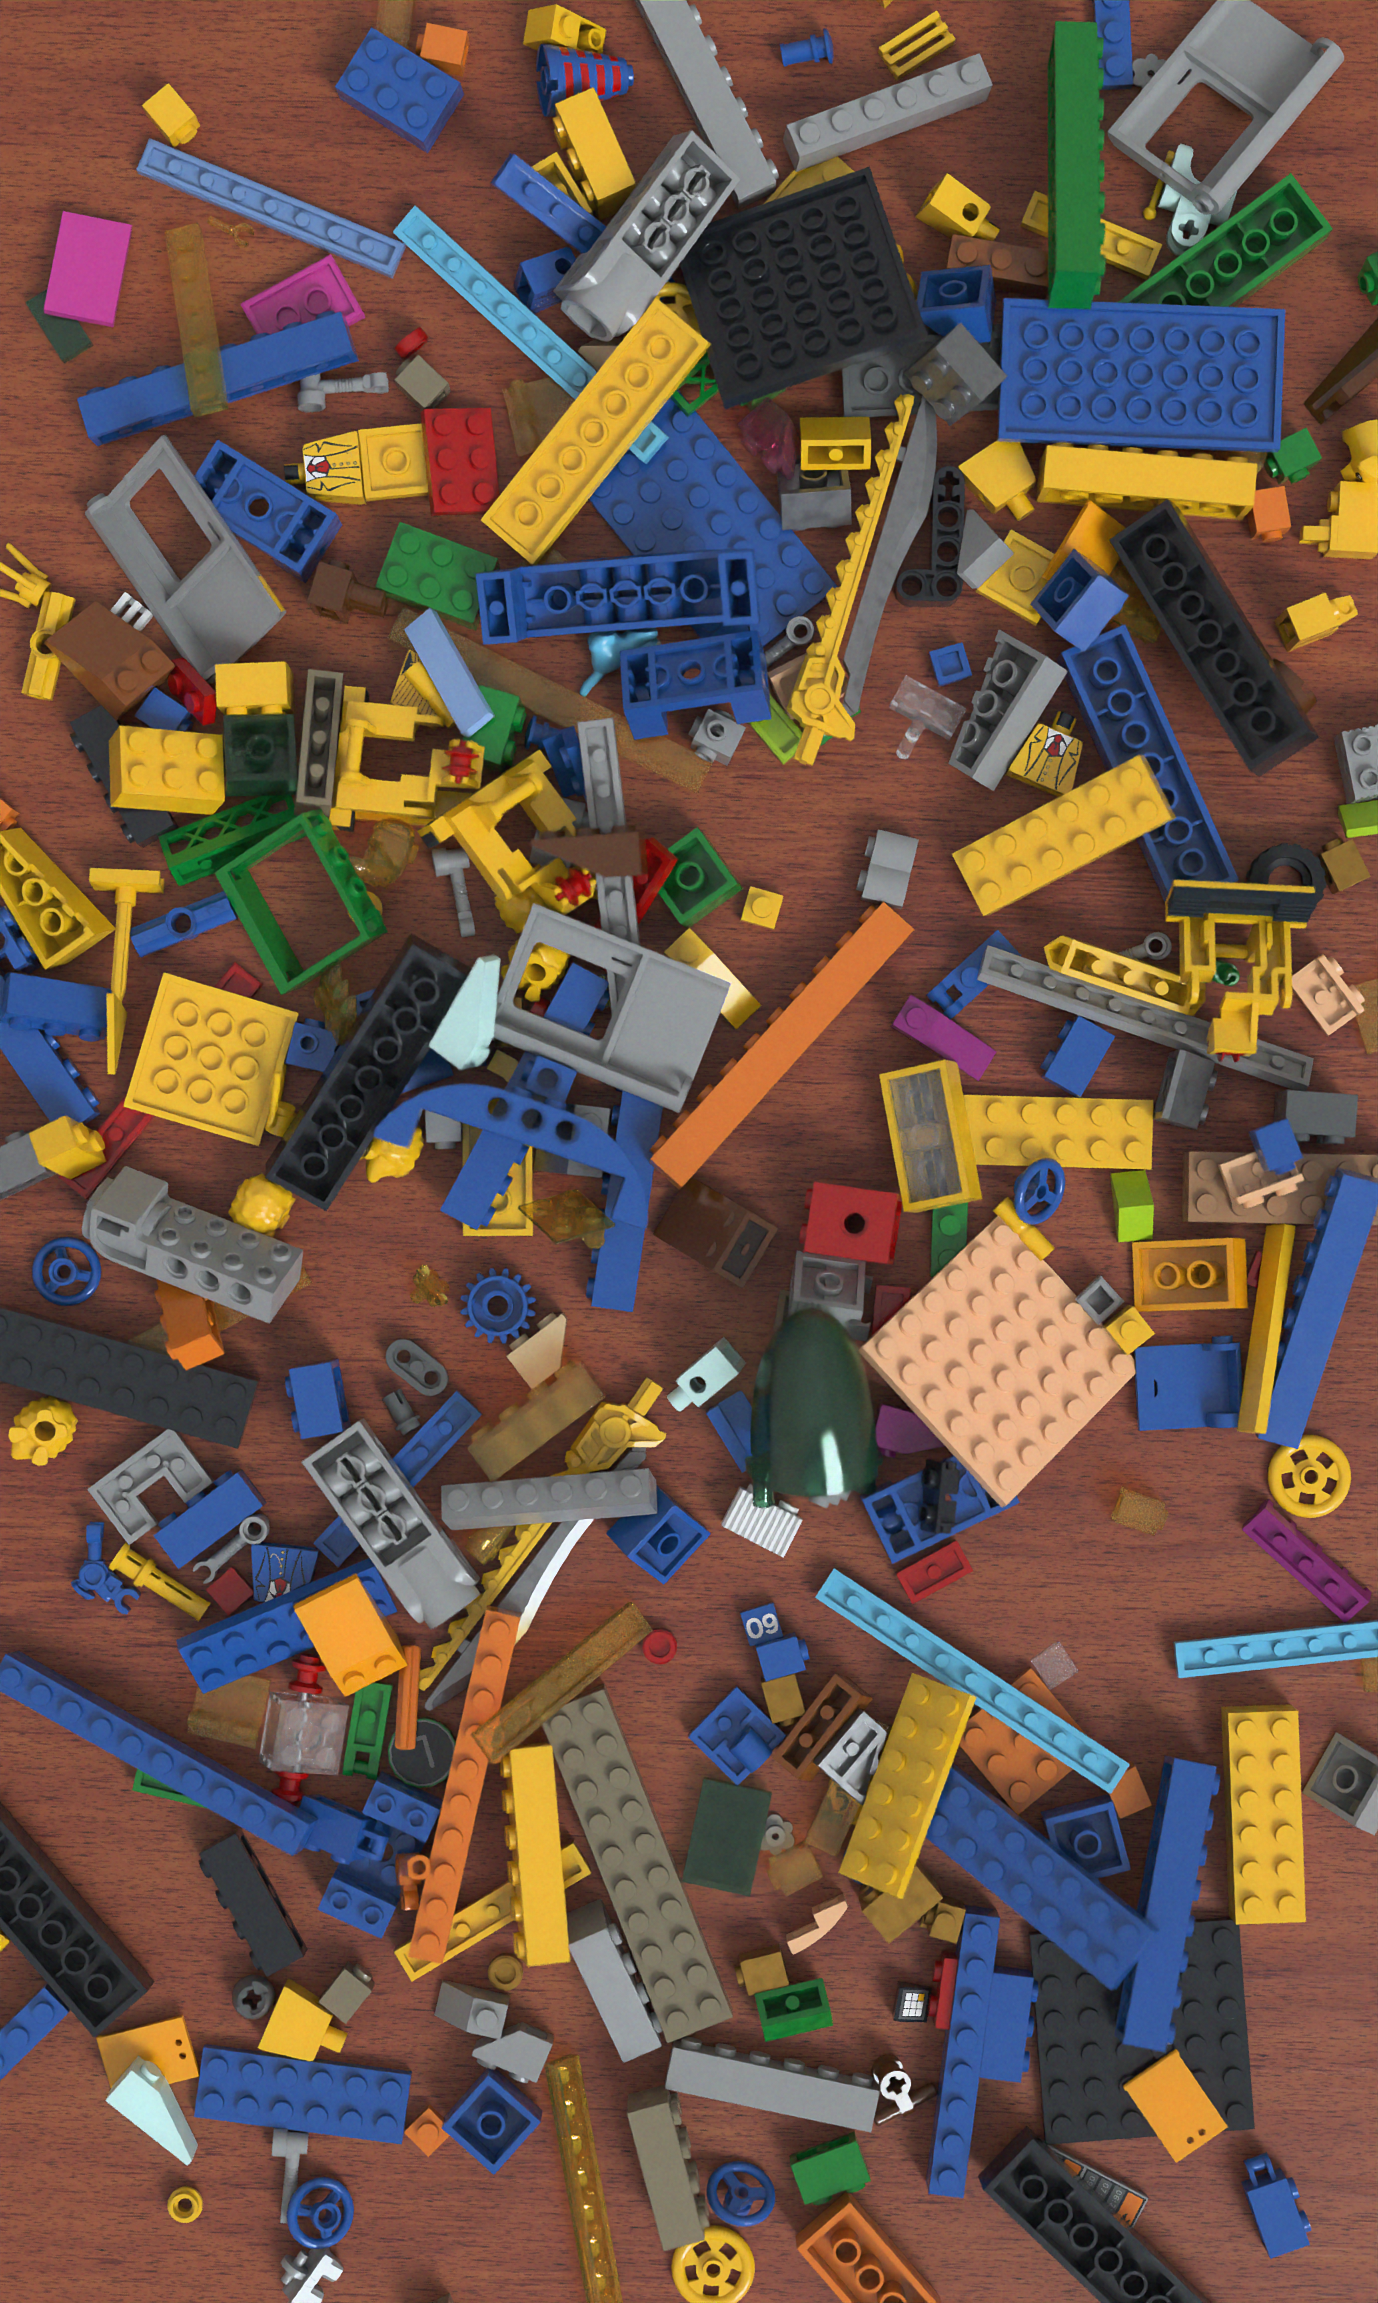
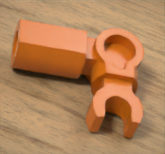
M420 1853L396 1854V1883L401 1887L400 1910H419L417 1884H421V1880L430 1875V1859L420 1856Z

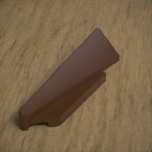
M1378 318L1304 402L1305 407L1320 425L1378 378Z

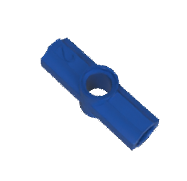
M222 891L188 906L174 908L168 914L131 928L130 937L135 949L142 958L184 940H193L201 933L238 919V916L226 893ZM182 915H188L191 919V927L185 933H179L176 928V922Z

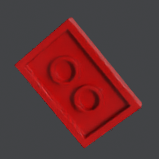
M491 408L423 409L420 413L431 516L485 514L500 496Z

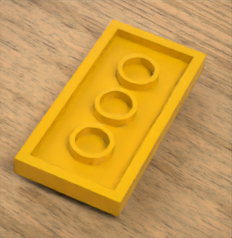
M499 1098L493 1099L489 1103L487 1110L490 1115L497 1105ZM462 1123L463 1166L483 1131L465 1123ZM529 1146L520 1165L513 1162L507 1174L513 1177L504 1196L496 1194L491 1206L496 1208V1211L488 1226L485 1227L480 1224L478 1230L463 1223V1236H533V1147Z

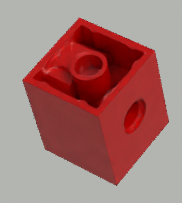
M814 1182L813 1189L808 1188L806 1192L804 1207L810 1210L808 1224L802 1223L799 1243L805 1244L804 1252L894 1265L903 1205L901 1195ZM860 1214L865 1220V1227L860 1233L855 1234L851 1229L850 1223L854 1216Z

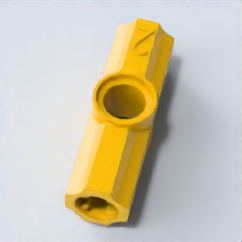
M44 592L36 631L30 639L31 653L21 692L23 695L45 701H53L61 661L53 652L42 654L41 646L45 640L71 621L75 598L56 592Z

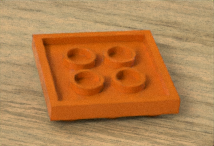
M1030 1666L1009 1683L1084 1733ZM979 1708L969 1716L959 1746L1017 1815L1022 1813L1073 1770L982 1708Z

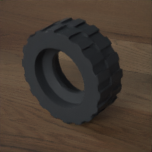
M1283 843L1277 846L1274 845L1259 854L1250 864L1251 868L1247 871L1246 878L1247 884L1269 885V877L1274 869L1279 866H1291L1300 873L1303 882L1302 886L1315 887L1317 907V903L1324 896L1323 890L1326 888L1324 875L1326 874L1324 868L1322 869L1320 865L1321 861L1319 858L1315 857L1308 848L1304 849L1298 844L1288 845V843Z

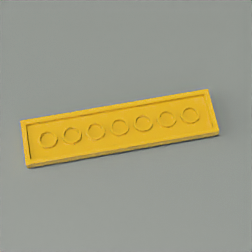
M656 298L481 518V521L528 562L536 565L707 352L706 349L711 344Z

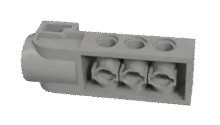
M692 130L674 135L592 248L578 256L553 290L563 300L561 310L574 324L592 338L609 342L613 337L627 332L644 314L741 179Z
M124 1166L115 1179L107 1177L98 1186L87 1203L82 1224V1235L90 1239L95 1250L103 1257L264 1322H271L300 1280L303 1258L302 1249L172 1199L168 1196V1183L166 1181L130 1167Z
M364 1418L302 1461L305 1468L403 1606L418 1623L425 1621L431 1630L452 1617L480 1595V1592L475 1587V1584L480 1580L479 1575L454 1540H450Z

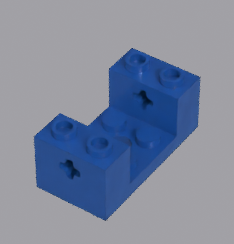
M218 439L194 476L233 534L270 556L278 567L305 584L342 527V523L335 512ZM256 499H264L269 503L267 513L260 517L253 516L250 513V505Z
M758 630L620 651L623 711L634 740L668 735L667 711L730 702L737 724L772 719L767 660ZM689 669L701 670L700 674L693 679L683 677L684 673Z
M954 1455L940 1461L957 1462V1469L960 1470L958 1494H949L950 1501H957L955 1527H951V1533L935 1534L920 1530L918 1511L923 1499L922 1473L924 1469L895 1483L889 1480L859 1495L892 1564L1020 1503L1017 1496L1006 1506L1001 1507Z
M381 1771L362 1813L378 1820L375 1829L390 1836L388 1843L393 1848V1855L388 1859H382V1861L365 1857L362 1860L351 1861L350 1864L339 1863L317 1910L382 1939L400 1899L401 1887L396 1883L395 1873L396 1854L421 1853L439 1815L443 1799L420 1788L405 1784L402 1780ZM371 1839L369 1848H371L373 1839Z

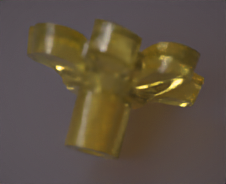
M421 1265L413 1276V1282L417 1288L410 1293L412 1301L419 1304L426 1299L432 1307L447 1304L448 1298L443 1293L449 1291L448 1283L446 1281L438 1282V1273L434 1269L429 1270L426 1265Z

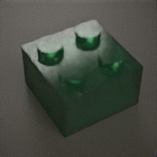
M294 714L223 715L225 796L296 795L298 776Z

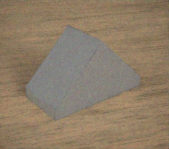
M972 509L967 510L957 574L974 589L979 588L1014 552Z

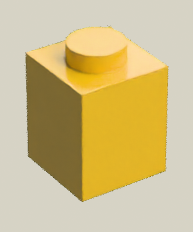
M169 83L142 105L147 117L174 148L179 143L185 144L196 135L197 128L200 127L196 115Z
M1130 1305L1124 1307L1103 1324L1104 1330L1125 1355H1129L1155 1334L1134 1306Z

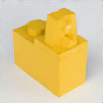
M1340 481L1334 488V491H1330L1328 495L1327 510L1328 512H1333L1332 516L1329 519H1320L1319 526H1303L1300 529L1299 544L1318 545V552H1323V557L1372 559L1378 554V483Z
M1323 593L1286 608L1274 621L1286 651L1290 652L1332 635L1339 629L1338 626L1358 615L1351 595L1329 600L1327 594Z

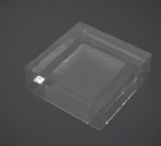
M1059 1641L1030 1659L1049 1690H1052L1079 1672Z

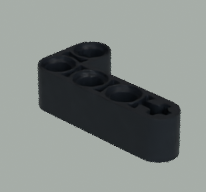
M942 467L934 476L930 511L929 569L906 570L898 577L894 590L895 597L904 606L950 607L956 603L962 592L963 579L957 574L964 531L965 479L961 470L956 467ZM944 479H950V483L953 485L950 501H944L946 494L945 485H942ZM944 512L951 513L956 518V524L952 527H945L940 524L938 516ZM941 547H950L955 552L956 558L950 562L943 561L939 558L937 550ZM909 580L915 581L920 586V593L914 596L907 595L902 590V584ZM942 581L950 582L954 586L955 593L947 597L942 596L937 591L936 585Z

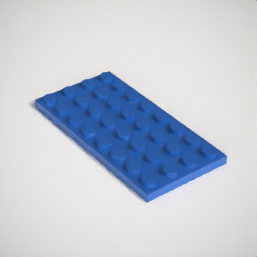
M1004 298L1002 306L1000 368L1007 377L999 384L997 442L1071 443L1073 445L1100 444L1124 447L1278 453L1281 443L1285 309L1092 302L1091 309L1048 308V300Z
M669 398L651 420L669 437L668 440L647 464L642 462L628 449L588 501L632 555L710 549L754 550L760 623L724 626V622L689 626L699 638L758 630L762 646L765 648L786 631L791 619L806 615L826 598L827 592L832 587L836 588L838 586L792 529L782 530L779 513L695 411L687 418Z

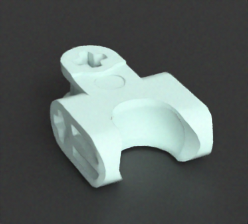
M1179 144L1171 167L1192 183H1201L1194 178L1191 171L1192 147ZM1165 183L1158 207L1174 212L1166 238L1169 250L1173 254L1180 256L1204 238L1209 223L1220 226L1229 218L1236 193L1217 215H1204L1194 207L1191 201ZM1183 230L1189 231V239L1183 238Z

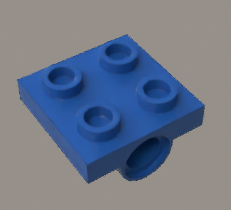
M0 905V934L2 933L5 939L4 947L0 950V959L8 957L15 970L30 974L40 968L36 960L38 957L28 940L18 930L20 927L10 910L5 905Z
M736 1685L688 1734V1737L738 1786L750 1773L756 1771L769 1758L773 1749L786 1737V1733L776 1723L772 1724L771 1718Z

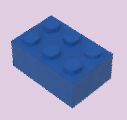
M372 27L335 86L342 101L427 154L464 96L459 81Z

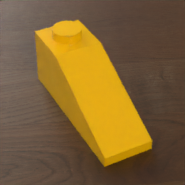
M690 928L664 952V955L668 958L731 983L720 1013L736 1030L761 1007V1004Z

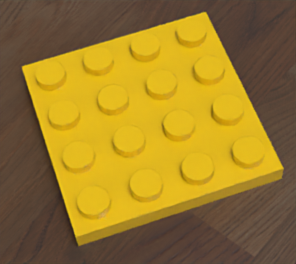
M163 972L123 1107L259 1146L270 1110L274 1074L276 1072L281 1074L299 1012Z

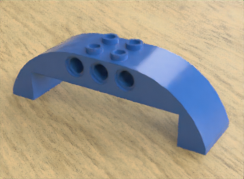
M710 549L594 558L520 566L476 574L483 645L519 642L529 637L718 622H724V626L760 623L755 555L752 549Z
M449 1085L423 1092L409 1099L387 1115L375 1129L373 1137L410 1149L424 1109L623 1178L609 1218L646 1230L648 1224L647 1203L642 1183L634 1165L622 1148L606 1132L589 1121L566 1112L567 1105L549 1098H546L545 1104L531 1100L532 1092L514 1086L511 1092L484 1085ZM499 1098L508 1104V1111L503 1117L496 1118L489 1114L487 1110L488 1105L493 1099ZM528 1110L537 1111L542 1118L541 1125L533 1130L527 1129L521 1121L523 1113ZM560 1122H569L574 1126L575 1136L573 1139L562 1141L556 1136L555 1127Z

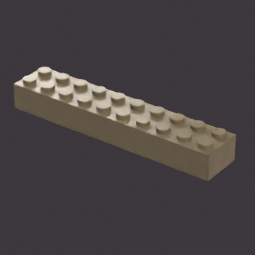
M605 1683L540 1708L538 1716L549 1744L552 1745L553 1754L667 2043L732 2018L733 2008Z

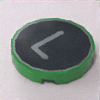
M427 1716L417 1717L416 1747L412 1750L397 1749L395 1747L394 1733L388 1747L389 1764L394 1774L405 1784L418 1788L432 1787L444 1781L449 1775L456 1739L451 1729L440 1721Z

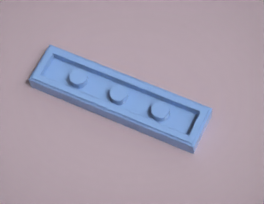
M429 608L404 630L461 734L469 738L490 721L494 714L435 610Z

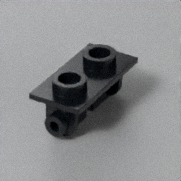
M926 1459V1467L922 1473L923 1499L918 1511L920 1530L935 1534L951 1533V1527H955L957 1501L945 1500L946 1494H958L960 1470L957 1469V1462H940Z

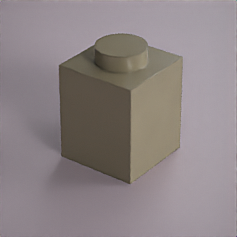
M419 355L412 361L410 359L404 361L396 371L397 377L394 380L397 388L421 411L423 409H435L451 392L449 383Z
M348 1961L322 1993L319 2003L346 2024L372 1992L375 1982L371 1980L373 1975L364 1966L358 1963L354 1966Z

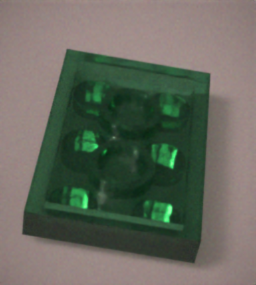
M703 1777L682 1882L750 1896L772 1791L741 1784L737 1786L732 1782Z

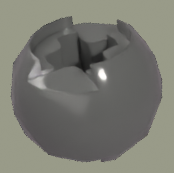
M248 1975L241 1978L235 1984L232 1991V2004L236 2012L246 2019H259L266 2016L273 2009L276 2001V1992L272 1983L261 1975ZM254 1989L256 1995L261 1994L262 1997H260L257 2004H254L252 1999L246 2000L250 1990Z

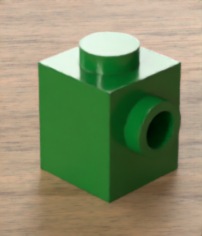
M1307 428L1281 440L1278 453L1265 452L1263 454L1265 457L1263 464L1266 472L1271 478L1275 477L1279 485L1287 480L1291 484H1295L1310 475L1308 470L1316 466L1322 459Z

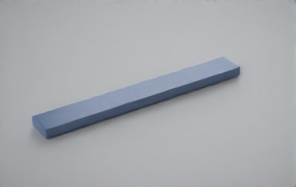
M150 138L136 169L140 175L392 279L406 248L405 243Z

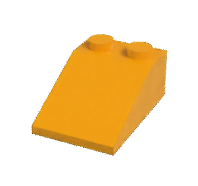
M1215 1238L1132 1242L1134 1306L1138 1312L1248 1308L1245 1239Z
M356 1573L293 1605L298 1618L326 1669L345 1697L408 1666L399 1637Z

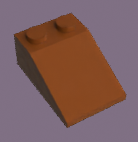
M97 601L93 602L44 642L116 721L146 698L154 687L158 688L163 684L175 667L173 662L150 638Z

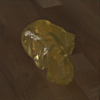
M386 818L375 823L373 827L374 833L367 841L369 848L366 849L363 859L355 856L349 857L358 877L364 883L374 887L382 886L385 889H389L392 883L403 874L407 863L411 865L414 863L419 845L414 843L415 831L410 824L396 818Z

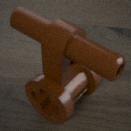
M882 2055L872 2065V2076L879 2084L880 2091L887 2099L895 2100V2102L875 2112L874 2122L878 2127L900 2115L906 2117L916 2111V2106L938 2095V2091L933 2083H929L907 2094L911 2087V2080L903 2069L899 2058L894 2055Z

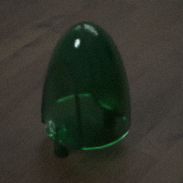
M805 1308L788 1316L772 1335L759 1364L751 1412L750 1447L753 1456L745 1458V1469L752 1479L753 1485L752 1504L757 1508L773 1506L775 1504L774 1491L788 1495L815 1497L842 1494L853 1490L860 1494H870L877 1490L876 1477L878 1476V1466L883 1464V1455L877 1446L873 1408L863 1361L854 1339L845 1326L831 1313L819 1308Z

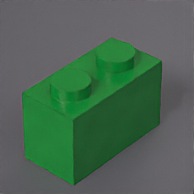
M823 1978L754 1994L765 2042L833 2026Z
M855 2131L789 2155L790 2166L805 2205L812 2202L813 2205L824 2204L830 2201L834 2194L846 2191V2193L857 2192L866 2186L865 2183L871 2181Z

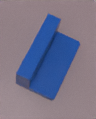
M742 1391L734 1393L706 1410L707 1416L742 1473L753 1467L755 1462L776 1450L775 1444Z

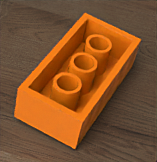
M845 2192L795 2236L797 2250L843 2303H941L938 2293L851 2193Z

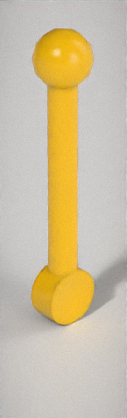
M1168 151L1164 161L1167 165L1171 166L1175 152ZM1160 179L1157 181L1149 206L1143 210V216L1146 220H1153L1156 217L1155 207L1164 182Z

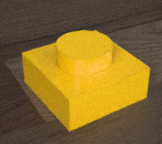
M750 886L741 921L774 930L783 895Z

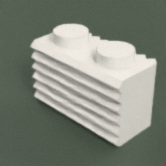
M749 1484L747 1489L740 1486L722 1519L721 1526L784 1558L803 1521L802 1517L797 1515L799 1509L783 1500H780L778 1505L766 1499L767 1492L752 1484Z

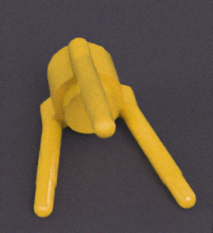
M7 543L6 549L31 574L24 572L21 575L0 562V571L17 581L15 590L20 592L16 594L0 588V597L18 602L26 608H29L31 604L39 607L42 604L44 592H50L52 583L47 581L48 575L39 571L11 543Z
M285 1063L283 1064L281 1074L279 1072L274 1074L270 1110L265 1124L267 1132L283 1137L297 1115L292 1104L282 1101L287 1067Z

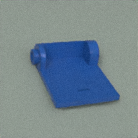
M1233 1335L1212 1336V1343L1143 1346L1134 1350L1138 1431L1197 1427H1238L1243 1392L1240 1342H1233ZM1154 1380L1156 1383V1395L1154 1394Z

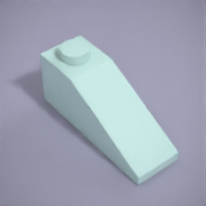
M496 955L481 957L477 960L428 1045L460 1070L480 1066L490 1052L488 1046L494 1037L500 958Z
M138 2056L114 2083L105 2101L188 2166L198 2147L195 2137L166 2077L161 2074L160 2069L154 2063L145 2061Z

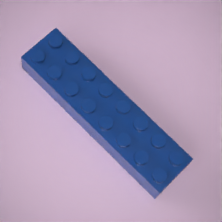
M1124 624L1100 635L1094 643L1089 645L1085 652L1076 646L1061 652L1057 662L1068 671L1065 675V680L1106 772L1138 755H1145L1176 816L1170 822L1137 838V842L1164 902L1174 880L1237 882L1239 880L1126 625Z
M1167 1755L1164 1756L1136 1910L1161 1931L1124 1978L1114 2035L1123 2044L1166 2052L1167 2044L1173 2043L1176 2025L1174 2022H1171L1173 2008H1179L1182 1996V1987L1177 1986L1179 1973H1185L1188 1963V1951H1184L1186 1936H1192L1195 1916L1190 1915L1192 1901H1198L1201 1890V1880H1197L1199 1865L1204 1866L1207 1857V1845L1203 1844L1205 1830H1211L1214 1810L1209 1809L1211 1795H1217L1220 1784V1774H1215L1216 1766Z
M952 1763L925 1837L1110 1990L1118 1988L1161 1930L956 1764Z

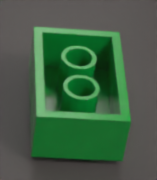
M399 522L375 588L386 591V597L424 612L431 608L437 612L440 618L476 631L480 621L476 574L499 570L500 564L496 557Z

